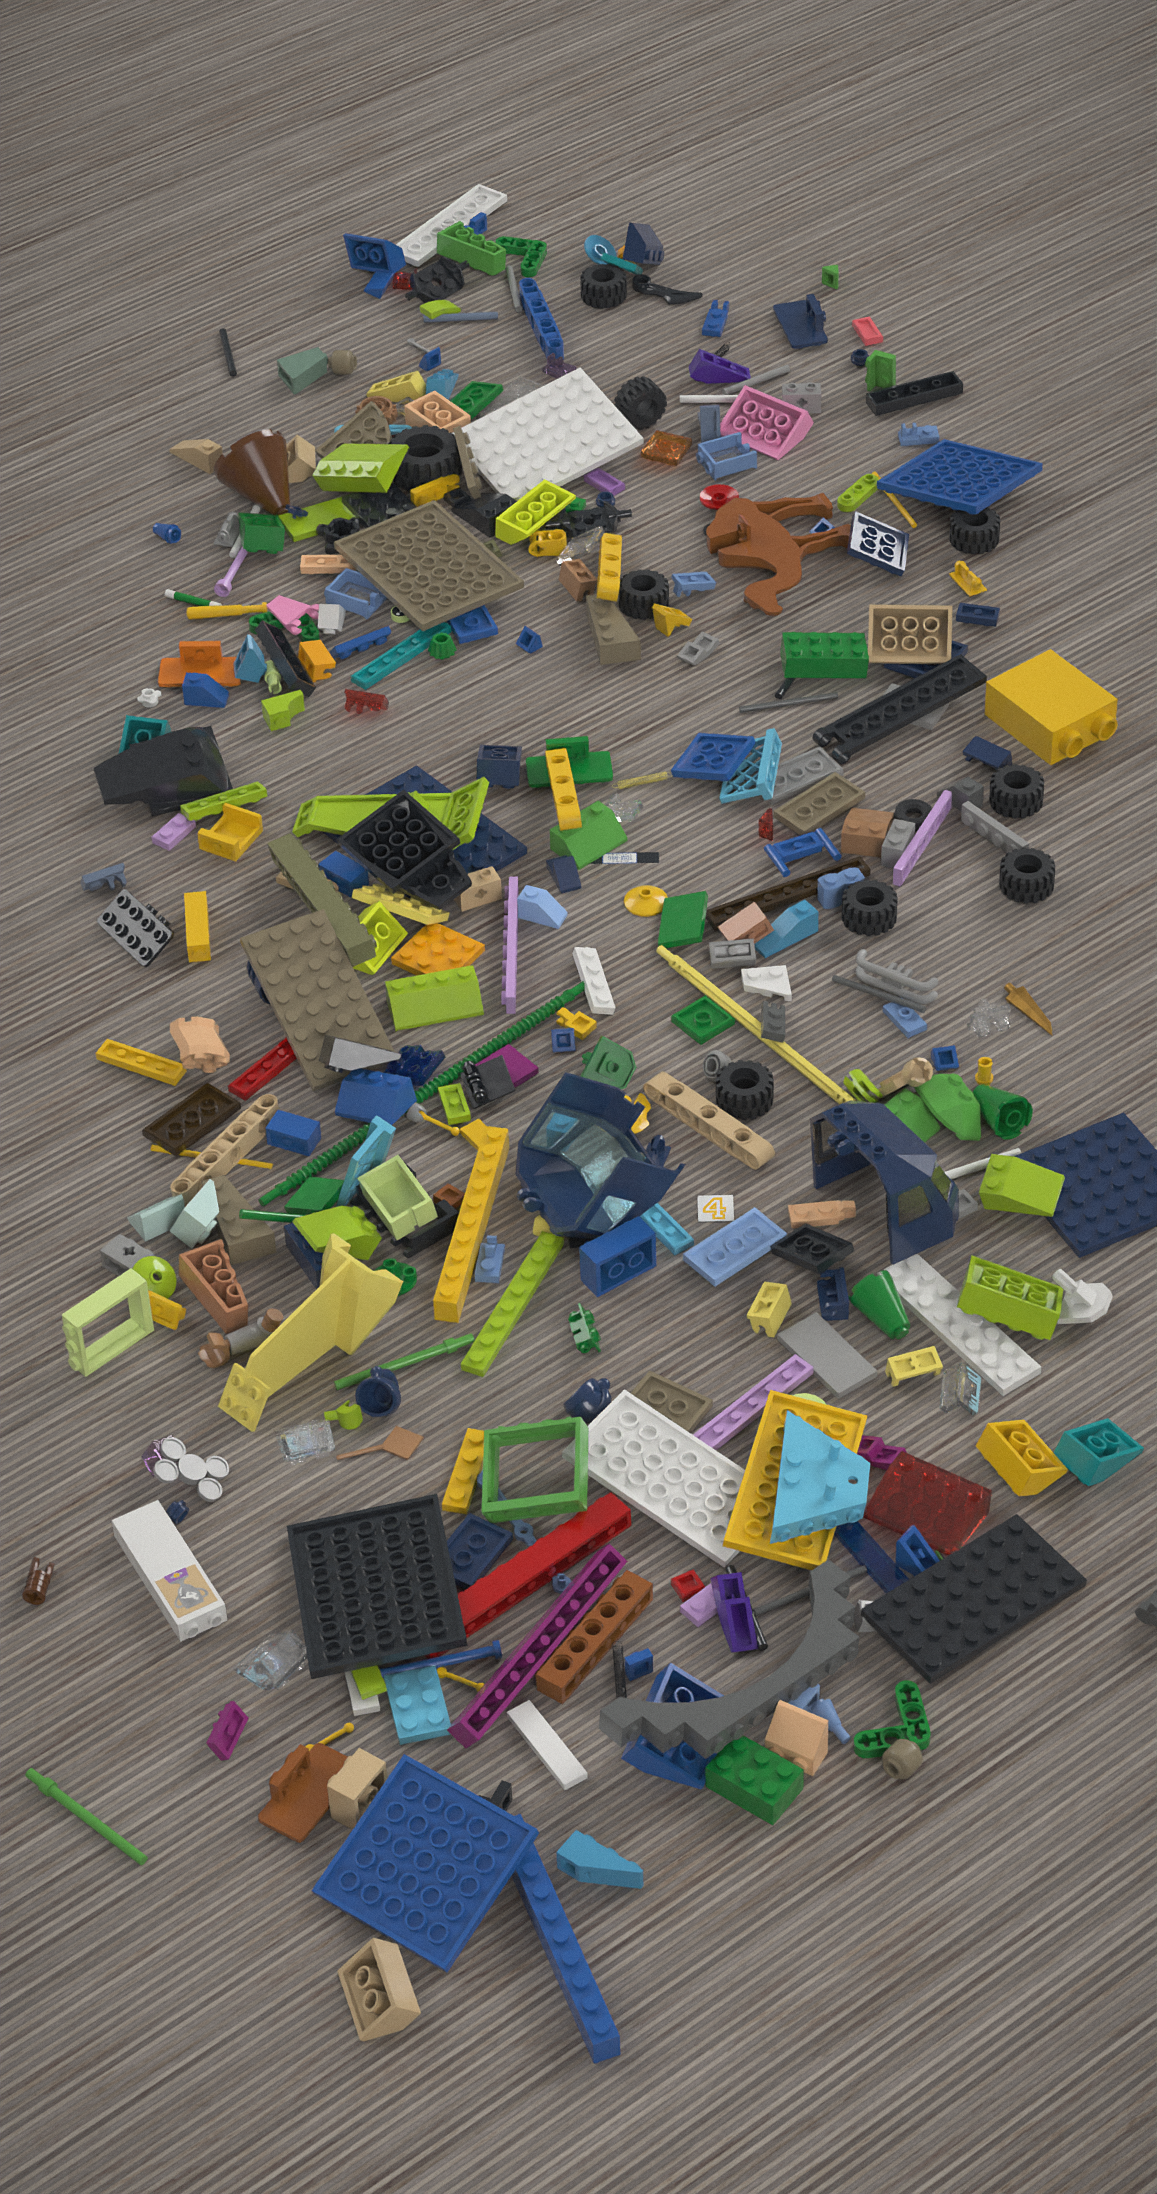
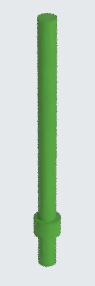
M472 1333L456 1339L452 1337L443 1340L442 1344L379 1366L382 1369L394 1371L443 1353L450 1354L456 1352L457 1348L472 1344L475 1340ZM371 1368L334 1381L336 1390L360 1383L370 1377Z
M33 1768L26 1772L25 1776L36 1784L39 1791L45 1796L53 1797L139 1865L146 1863L148 1857L60 1790L58 1784L51 1778L43 1777Z

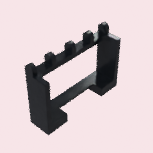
M406 1164V1166L409 1168V1170L412 1172V1174H413V1175L415 1176V1178H416V1172L413 1171V1170ZM360 1184L356 1186L357 1196L351 1199L350 1205L352 1207L361 1205L365 1209L364 1213L367 1219L374 1217L379 1222L376 1229L380 1233L386 1230L389 1231L364 1197ZM445 1199L437 1204L433 1202L438 1216L437 1221L411 1235L410 1239L406 1236L399 1240L392 1237L390 1243L393 1246L402 1244L407 1248L403 1252L406 1258H411L454 1232L459 1212Z

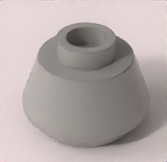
M719 1050L709 1052L703 1061L705 1076L710 1081L716 1082L718 1071H721L724 1065L728 1066V1063L732 1062L731 1059Z

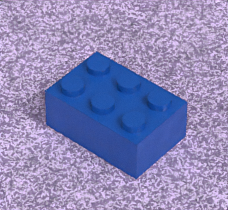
M638 1216L579 1247L581 1281L596 1297H599L656 1267V1233Z

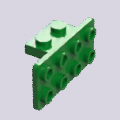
M588 736L546 739V751L566 748L574 784L609 782L613 780L610 752H589ZM527 757L526 769L529 787L551 786L546 757Z

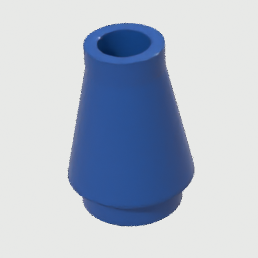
M156 523L153 526V533L169 544L177 543L181 538V530L175 524Z

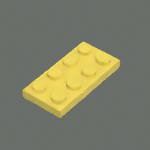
M380 884L363 886L362 888L354 889L352 893L353 899L370 905L380 901L388 911L426 925L448 921L450 913L425 905L412 897L407 898L400 891L392 894L390 891L385 890L386 887Z

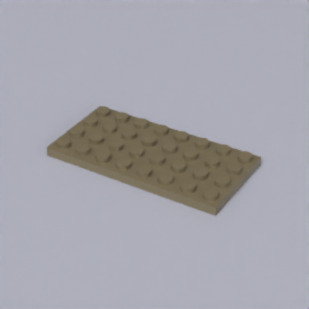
M324 909L240 938V943L312 1091L341 1082L351 1072L343 1069V1073L335 1072L324 1068L325 1064L319 1062L325 1034L394 1051ZM397 1060L363 1067V1069L374 1070Z

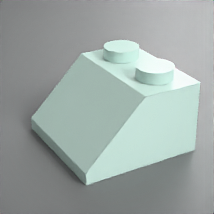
M209 1179L183 1209L170 1230L172 1234L191 1249L198 1242L203 1244L217 1224L214 1219L219 1213L214 1181Z

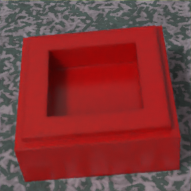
M694 1569L671 1578V1586L682 1602H686L705 1588V1585Z

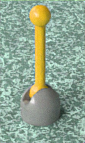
M416 1102L407 1112V1119L418 1123L425 1119L450 1131L453 1136H457L460 1133L458 1127H450L427 1116L426 1109Z

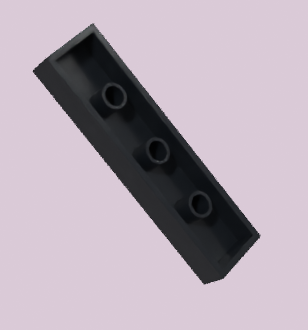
M954 371L866 393V404L875 416L963 394V382Z
M262 620L255 629L257 637L262 641L261 644L265 646L266 652L271 656L270 659L274 661V665L278 668L280 675L283 676L284 682L287 683L291 691L301 690L303 696L310 697L316 686L282 630Z

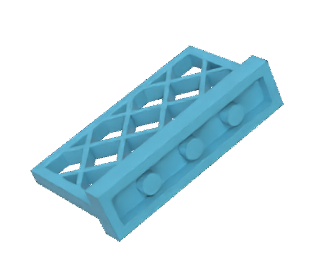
M775 728L768 729L766 736L755 738L756 744L750 751L753 754L743 760L730 780L736 775L739 777L733 782L730 780L723 781L720 794L722 804L762 795L764 800L772 799L782 747ZM759 745H763L758 750L755 749ZM758 757L761 758V759H760L759 761H757L755 764L752 763V762L755 761ZM747 766L750 767V768L747 769L744 773L741 772V771H742L743 769H745ZM755 771H758L756 775L750 777ZM744 780H747L745 784L739 786ZM752 785H756V788L748 790ZM733 789H736V791L733 792L732 794H728V793L731 792Z
M377 1115L371 1121L365 1142L351 1158L336 1207L346 1206L357 1193L358 1177L381 1165L386 1160L396 1128Z

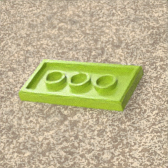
M342 497L302 508L308 512L307 517L297 516L295 519L292 518L293 514L291 513L278 515L285 527V531L293 542L318 535L316 528L319 524L328 525L333 519L340 517L348 520L355 517L342 503Z

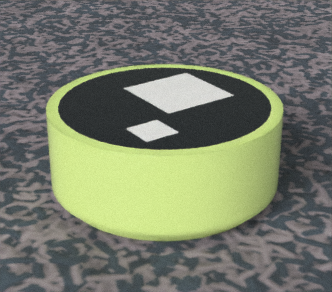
M396 606L391 609L393 621L404 623L410 620Z

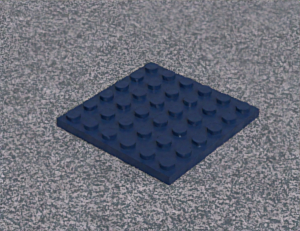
M1124 1112L1014 1156L1064 1175L1065 1179L1053 1217H1044L1078 1258L1157 1226V1150Z

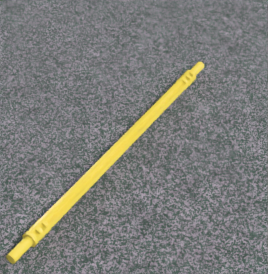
M662 945L657 948L656 952L669 962L671 968L734 1017L735 1020L839 1105L850 1100L856 1101L785 1042L761 1038V1023L681 957L678 955L674 956Z

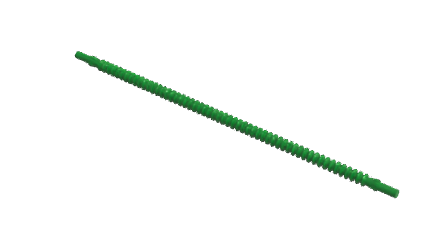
M584 981L570 990H565L561 996H555L550 1002H546L545 1006L542 1005L540 1009H536L535 1012L527 1015L526 1019L522 1018L521 1022L518 1021L516 1025H512L511 1028L503 1031L501 1035H497V1038L488 1041L487 1045H482V1048H478L477 1051L469 1054L467 1058L464 1057L462 1061H458V1065L454 1064L453 1068H448V1071L439 1074L438 1078L435 1077L433 1081L424 1084L423 1088H418V1091H414L417 1099L416 1103H423L429 1096L432 1097L434 1093H438V1087L447 1086L448 1083H453V1080H457L458 1076L461 1077L460 1073L463 1072V1064L466 1061H472V1063L477 1064L497 1050L510 1044L512 1040L515 1041L517 1037H521L522 1034L526 1033V1030L530 1031L531 1027L534 1028L536 1024H540L541 1021L549 1018L550 1014L553 1015L555 1011H559L562 1007L564 1008L565 1003L573 1001L577 995L584 991ZM368 1122V1125H363V1128H359L358 1132L354 1131L353 1135H348V1139L344 1138L343 1142L333 1145L332 1149L329 1148L327 1152L322 1153V1156H317V1159H313L312 1163L308 1162L307 1166H302L296 1173H292L291 1177L287 1176L286 1181L278 1183L273 1190L258 1199L260 1205L264 1207L277 1197L287 1194L291 1188L295 1189L297 1185L300 1186L302 1182H305L308 1177H312V1174L316 1175L317 1171H322V1167L326 1168L327 1164L331 1165L333 1161L338 1160V1157L341 1158L343 1154H347L348 1150L352 1151L353 1147H358V1143L362 1144L363 1140L366 1139L371 1123Z

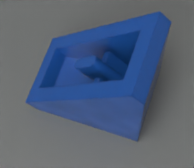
M912 1525L896 1542L895 1565L914 1576L940 1561L915 1525Z

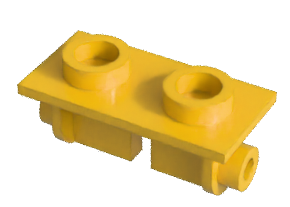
M959 560L955 563V571L949 573V576L969 597L987 591L982 584V580L972 571H969L964 561Z

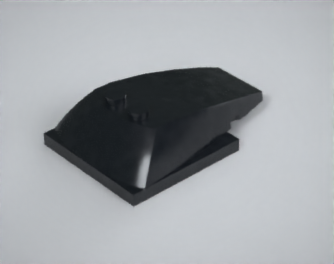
M212 726L184 728L147 741L130 744V749L113 756L93 768L104 805L132 804L135 801H142L144 804H148L152 817L181 810L180 805L233 789Z
M402 790L337 839L338 845L392 894L400 890L410 897L440 910L472 886V881L465 869L454 858L453 849L460 844V839L405 790Z

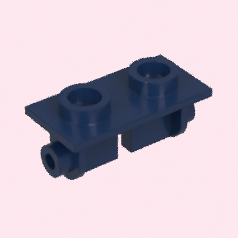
M656 1135L652 1138L651 1143H648L646 1152L656 1166L664 1167L671 1147L665 1146V1140L662 1135Z

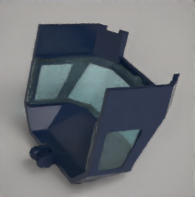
M567 1072L564 1073L518 1141L515 1175L521 1182L522 1188L517 1192L516 1197L519 1201L523 1202L522 1206L526 1211L533 1213L539 1210L540 1216L547 1222L550 1227L549 1230L554 1235L559 1237L596 1239L604 1233L623 1225L625 1222L641 1216L658 1203L686 1164L680 1163L675 1171L655 1165L631 1130V1127L644 1110V1105L638 1101L636 1104L630 1102L624 1097L626 1093L618 1087Z

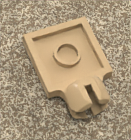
M914 1058L904 1065L902 1071L880 1082L881 1088L878 1090L884 1097L905 1084L918 1087L931 1080L933 1067L924 1058Z

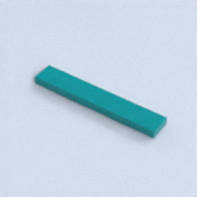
M443 622L424 631L418 630L351 675V682L367 690L429 648L431 639L436 633L442 632L447 633V635L451 633V626Z

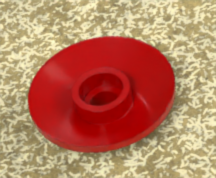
M722 484L708 486L700 493V502L705 507L718 510L734 498H739V493L736 489Z

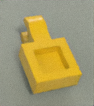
M562 1007L557 1012L560 1018L556 1020V1023L565 1028H574V1036L581 1040L585 1039L597 1028V1021L580 1011L574 1015Z

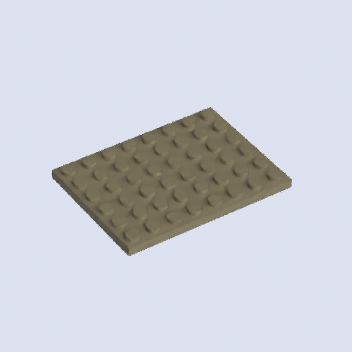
M435 500L334 542V548L422 631L524 588V581Z

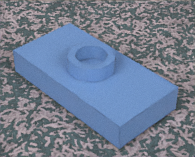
M893 1002L883 1006V1013L907 1038L927 1030L926 1022L913 1009Z

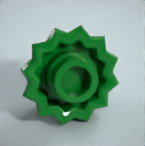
M442 632L436 633L432 637L428 648L430 656L441 660L450 658L457 651L451 636Z

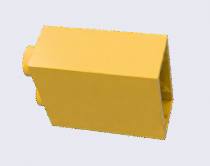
M1049 649L986 681L985 715L1049 765H1053L1066 757L1073 758L1077 756L1083 748L1099 740L1105 741L1112 737L1118 726L1116 720L1118 699L1053 650Z

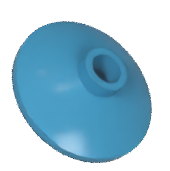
M591 235L584 242L586 254L598 265L607 264L601 260L603 252L617 257L612 244L601 236Z

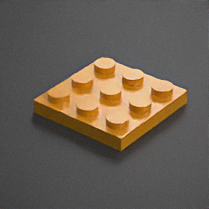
M439 923L425 925L391 957V962L393 965L416 976L470 966L485 951V944Z

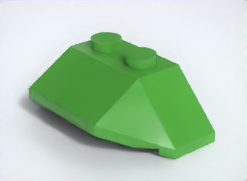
M954 1073L934 1074L931 1080L918 1087H914L933 1115L948 1129L957 1133L956 1136L960 1140H980V1104L959 1075Z

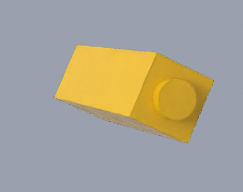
M206 891L184 893L189 962L211 961Z

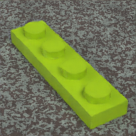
M257 781L180 805L181 813L189 821H197L204 816L221 813L225 803L240 807L249 802H258L262 798L268 797L267 789Z

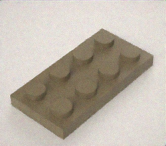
M834 772L774 810V818L799 835L814 832L864 800L865 791Z

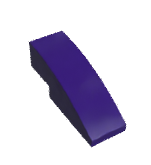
M742 1572L716 1575L710 1578L718 1616L731 1653L758 1649L750 1598L745 1596Z

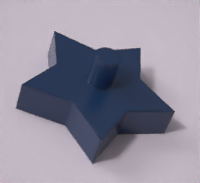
M286 505L285 509L288 510V513L293 514L292 518L296 519L297 516L307 517L308 512L299 506Z

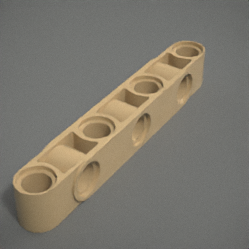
M661 1071L643 1085L644 1092L648 1098L750 1168L757 1170L775 1156V1150L767 1140L668 1073Z
M272 1094L262 1095L248 1109L243 1111L172 1182L170 1187L172 1197L182 1194L186 1207L202 1189V1181L226 1175L240 1159L249 1153L266 1136L265 1128L277 1110H279L276 1096Z

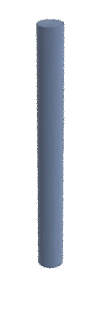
M498 312L442 314L432 320L423 315L424 323L498 319Z

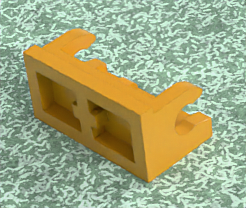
M322 641L300 642L298 658L311 680L316 682L317 680L332 677L330 672H323L326 669L335 668L336 662Z

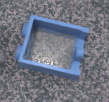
M741 432L698 444L696 459L705 468L706 473L710 474L715 481L719 477L750 468H757L756 450L750 452L748 443L742 444Z
M348 568L339 574L324 591L326 604L340 605L347 611L362 615L365 619H368L387 599L360 572Z

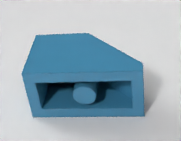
M247 634L233 663L234 674L237 679L259 683L261 676L266 673L267 664L264 662V654L251 635Z

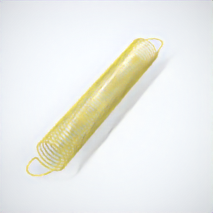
M660 772L659 775L624 787L629 788L628 786L633 787L632 785L635 784L642 785L658 782V780L663 781L661 779L651 780L664 776L667 772ZM647 776L626 779L628 781L619 784L618 787L613 788L624 789V787H622L623 785Z

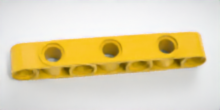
M602 532L599 547L596 599L617 602L620 587L622 535Z
M562 748L545 751L547 770L560 831L582 828L580 809L567 750Z

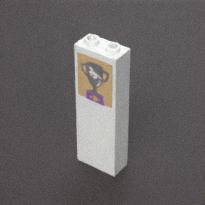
M158 1500L112 1520L114 1537L180 1642L195 1637L197 1634L227 1621L225 1603Z

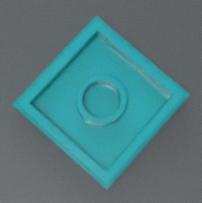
M604 252L601 256V260L605 263L618 266L627 272L635 275L642 274L643 269L634 263Z

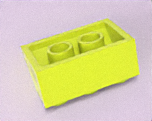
M380 901L365 908L358 916L360 924L363 923L366 926L368 934H372L376 941L377 947L374 949L377 957L358 964L353 969L370 975H374L408 934Z

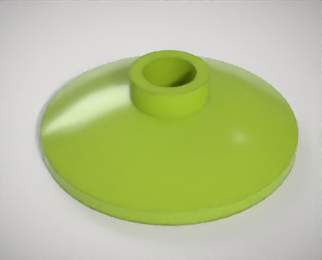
M147 1256L134 1264L132 1269L147 1281L148 1290L167 1299L172 1296L176 1289L177 1279L174 1269L167 1261L160 1257ZM153 1274L158 1275L159 1281L153 1278Z

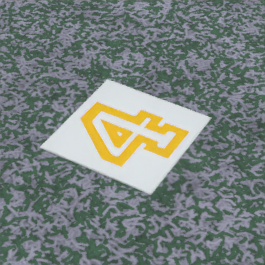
M733 1195L698 1196V1222L734 1221Z

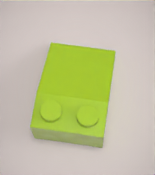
M991 1154L979 1195L984 1209L1053 1217L1065 1177L1062 1174L1014 1156Z
M338 1206L297 1217L293 1220L294 1225L315 1252L324 1253L329 1237L334 1233L351 1245L348 1252L349 1255L357 1259L369 1260L382 1239L376 1230V1226L369 1222L365 1217L364 1211L356 1206Z

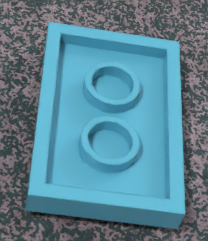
M435 1665L384 1676L400 1745L451 1735L447 1731L451 1723Z

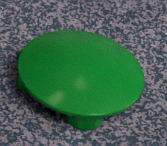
M394 1258L384 1260L383 1265L374 1270L386 1269L403 1281L398 1296L409 1292L417 1282L415 1267L397 1262Z

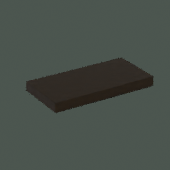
M207 1082L145 1127L142 1133L145 1138L177 1156L240 1110L241 1103Z

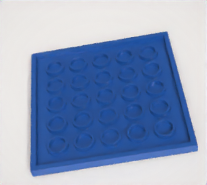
M943 439L878 480L877 489L884 490L886 493L900 494L902 497H912L921 502H931L937 506L951 507L952 510H962L969 514H978L1043 470V463Z
M404 1754L311 1891L329 1904L448 1973L535 1841L539 1831Z

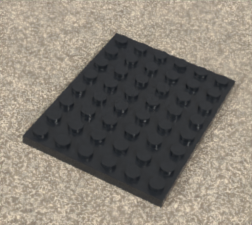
M437 1494L287 1526L311 1679L468 1646Z

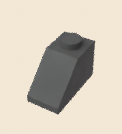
M970 777L955 781L937 792V796L940 798L944 790L951 791L952 806L959 811L962 810V804L967 801L978 808L983 806L984 786Z

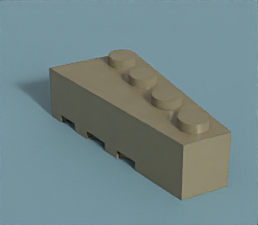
M597 594L587 595V618L600 665L641 660V640L614 603L608 600L596 599Z
M222 1175L211 1178L214 1181L219 1213L214 1219L217 1222L215 1228L219 1238L223 1241L225 1253L228 1254L230 1259V1265L277 1253L274 1232L264 1221L239 1218V1211L241 1209H254L227 1177ZM209 1179L202 1181V1187L209 1181Z

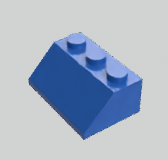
M347 233L343 234L351 268L395 274L406 265L403 249L388 240Z
M363 1068L352 1070L342 1080L335 1115L370 1123L377 1115L393 1125L417 1101L411 1078Z

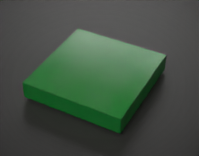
M705 995L673 1014L671 1022L698 1044L702 1045L735 1025V1018Z
M308 1177L284 1206L286 1212L309 1215L331 1209L339 1198L344 1180Z

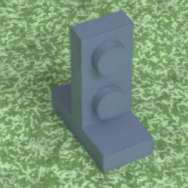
M700 406V412H697L701 429V443L720 438V406Z

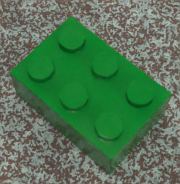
M742 1735L739 1739L725 1745L706 1766L705 1782L706 1788L773 1826L804 1789V1769Z

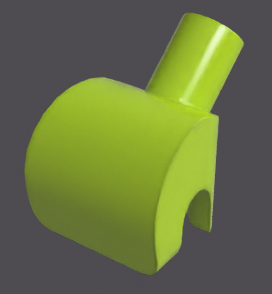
M347 1400L336 1410L325 1411V1421L338 1420L342 1428L347 1430L355 1429L363 1421L360 1405L353 1404L349 1407L350 1400Z

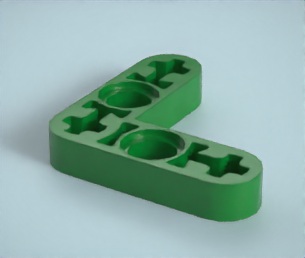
M506 236L499 237L495 241V243L506 249V254L525 256L521 263L522 276H536L547 255V244L545 242Z
M270 611L252 616L248 621L249 630L253 634H257L255 629L262 620L279 629L284 628L279 620H273L277 618ZM307 613L298 620H300L301 625H307L297 627L302 629V632L297 636L301 642L320 640L318 628Z
M904 1680L895 1687V1702L902 1725L861 1731L855 1735L854 1752L858 1757L874 1758L883 1756V1753L891 1746L885 1742V1739L888 1737L913 1741L919 1746L920 1751L929 1746L931 1731L916 1683ZM903 1692H908L911 1695L910 1702H907L906 1694ZM914 1711L917 1712L920 1715V1717H918L917 1719H909L908 1717H906L905 1714L907 1712ZM916 1728H918L919 1735L922 1739H917V1737L914 1736ZM867 1742L869 1747H865L862 1743Z

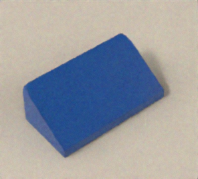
M376 271L365 287L364 292L381 299L395 274Z

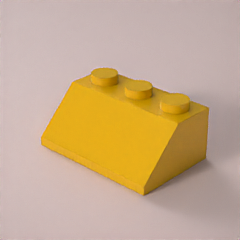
M1025 1420L988 1423L976 1444L983 1457L989 1461L996 1469L998 1475L1008 1483L1012 1491L1018 1496L1037 1495L1066 1474L1068 1470Z

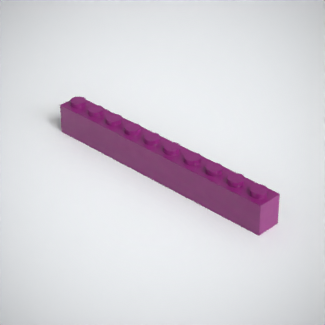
M607 1544L592 1556L447 1729L465 1749L480 1740L628 1562L610 1544Z

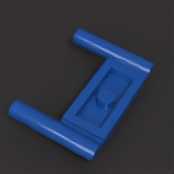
M822 828L816 829L815 832L775 843L774 845L767 844L764 847V851L783 877H788L791 873L785 863L821 852L822 847L827 849L835 861L840 860L842 857Z

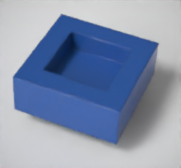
M649 1648L640 1652H634L625 1657V1675L629 1681L653 1672V1655Z

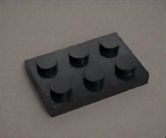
M806 1223L770 1246L773 1255L817 1274L825 1272L829 1267L838 1261L844 1260L846 1256L854 1252L853 1243Z

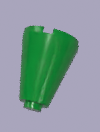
M986 1084L977 1086L972 1092L980 1104V1114L993 1132L1002 1139L1010 1140L1018 1137L1022 1133L1020 1130L1024 1125H1029L1033 1115V1108L1025 1097Z
M881 1270L880 1273L882 1275L875 1277L872 1273L860 1280L852 1288L853 1295L852 1297L849 1295L848 1299L855 1308L890 1339L896 1338L899 1340L909 1333L910 1322L891 1274L887 1270Z

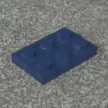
M469 1513L447 1540L455 1584L468 1589L478 1579L483 1578L512 1542L513 1533Z

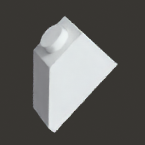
M319 604L318 629L327 635H335V631L341 632L346 610L336 604Z

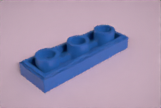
M387 626L333 647L330 654L332 658L340 657V660L351 656L353 651L358 650V653L366 651L370 648L369 645L376 643V646L382 645L388 641L387 637L391 634V630Z

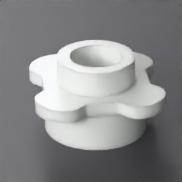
M143 689L141 696L137 698L138 702L142 703L145 707H154L158 704V697L161 696V692L159 690Z

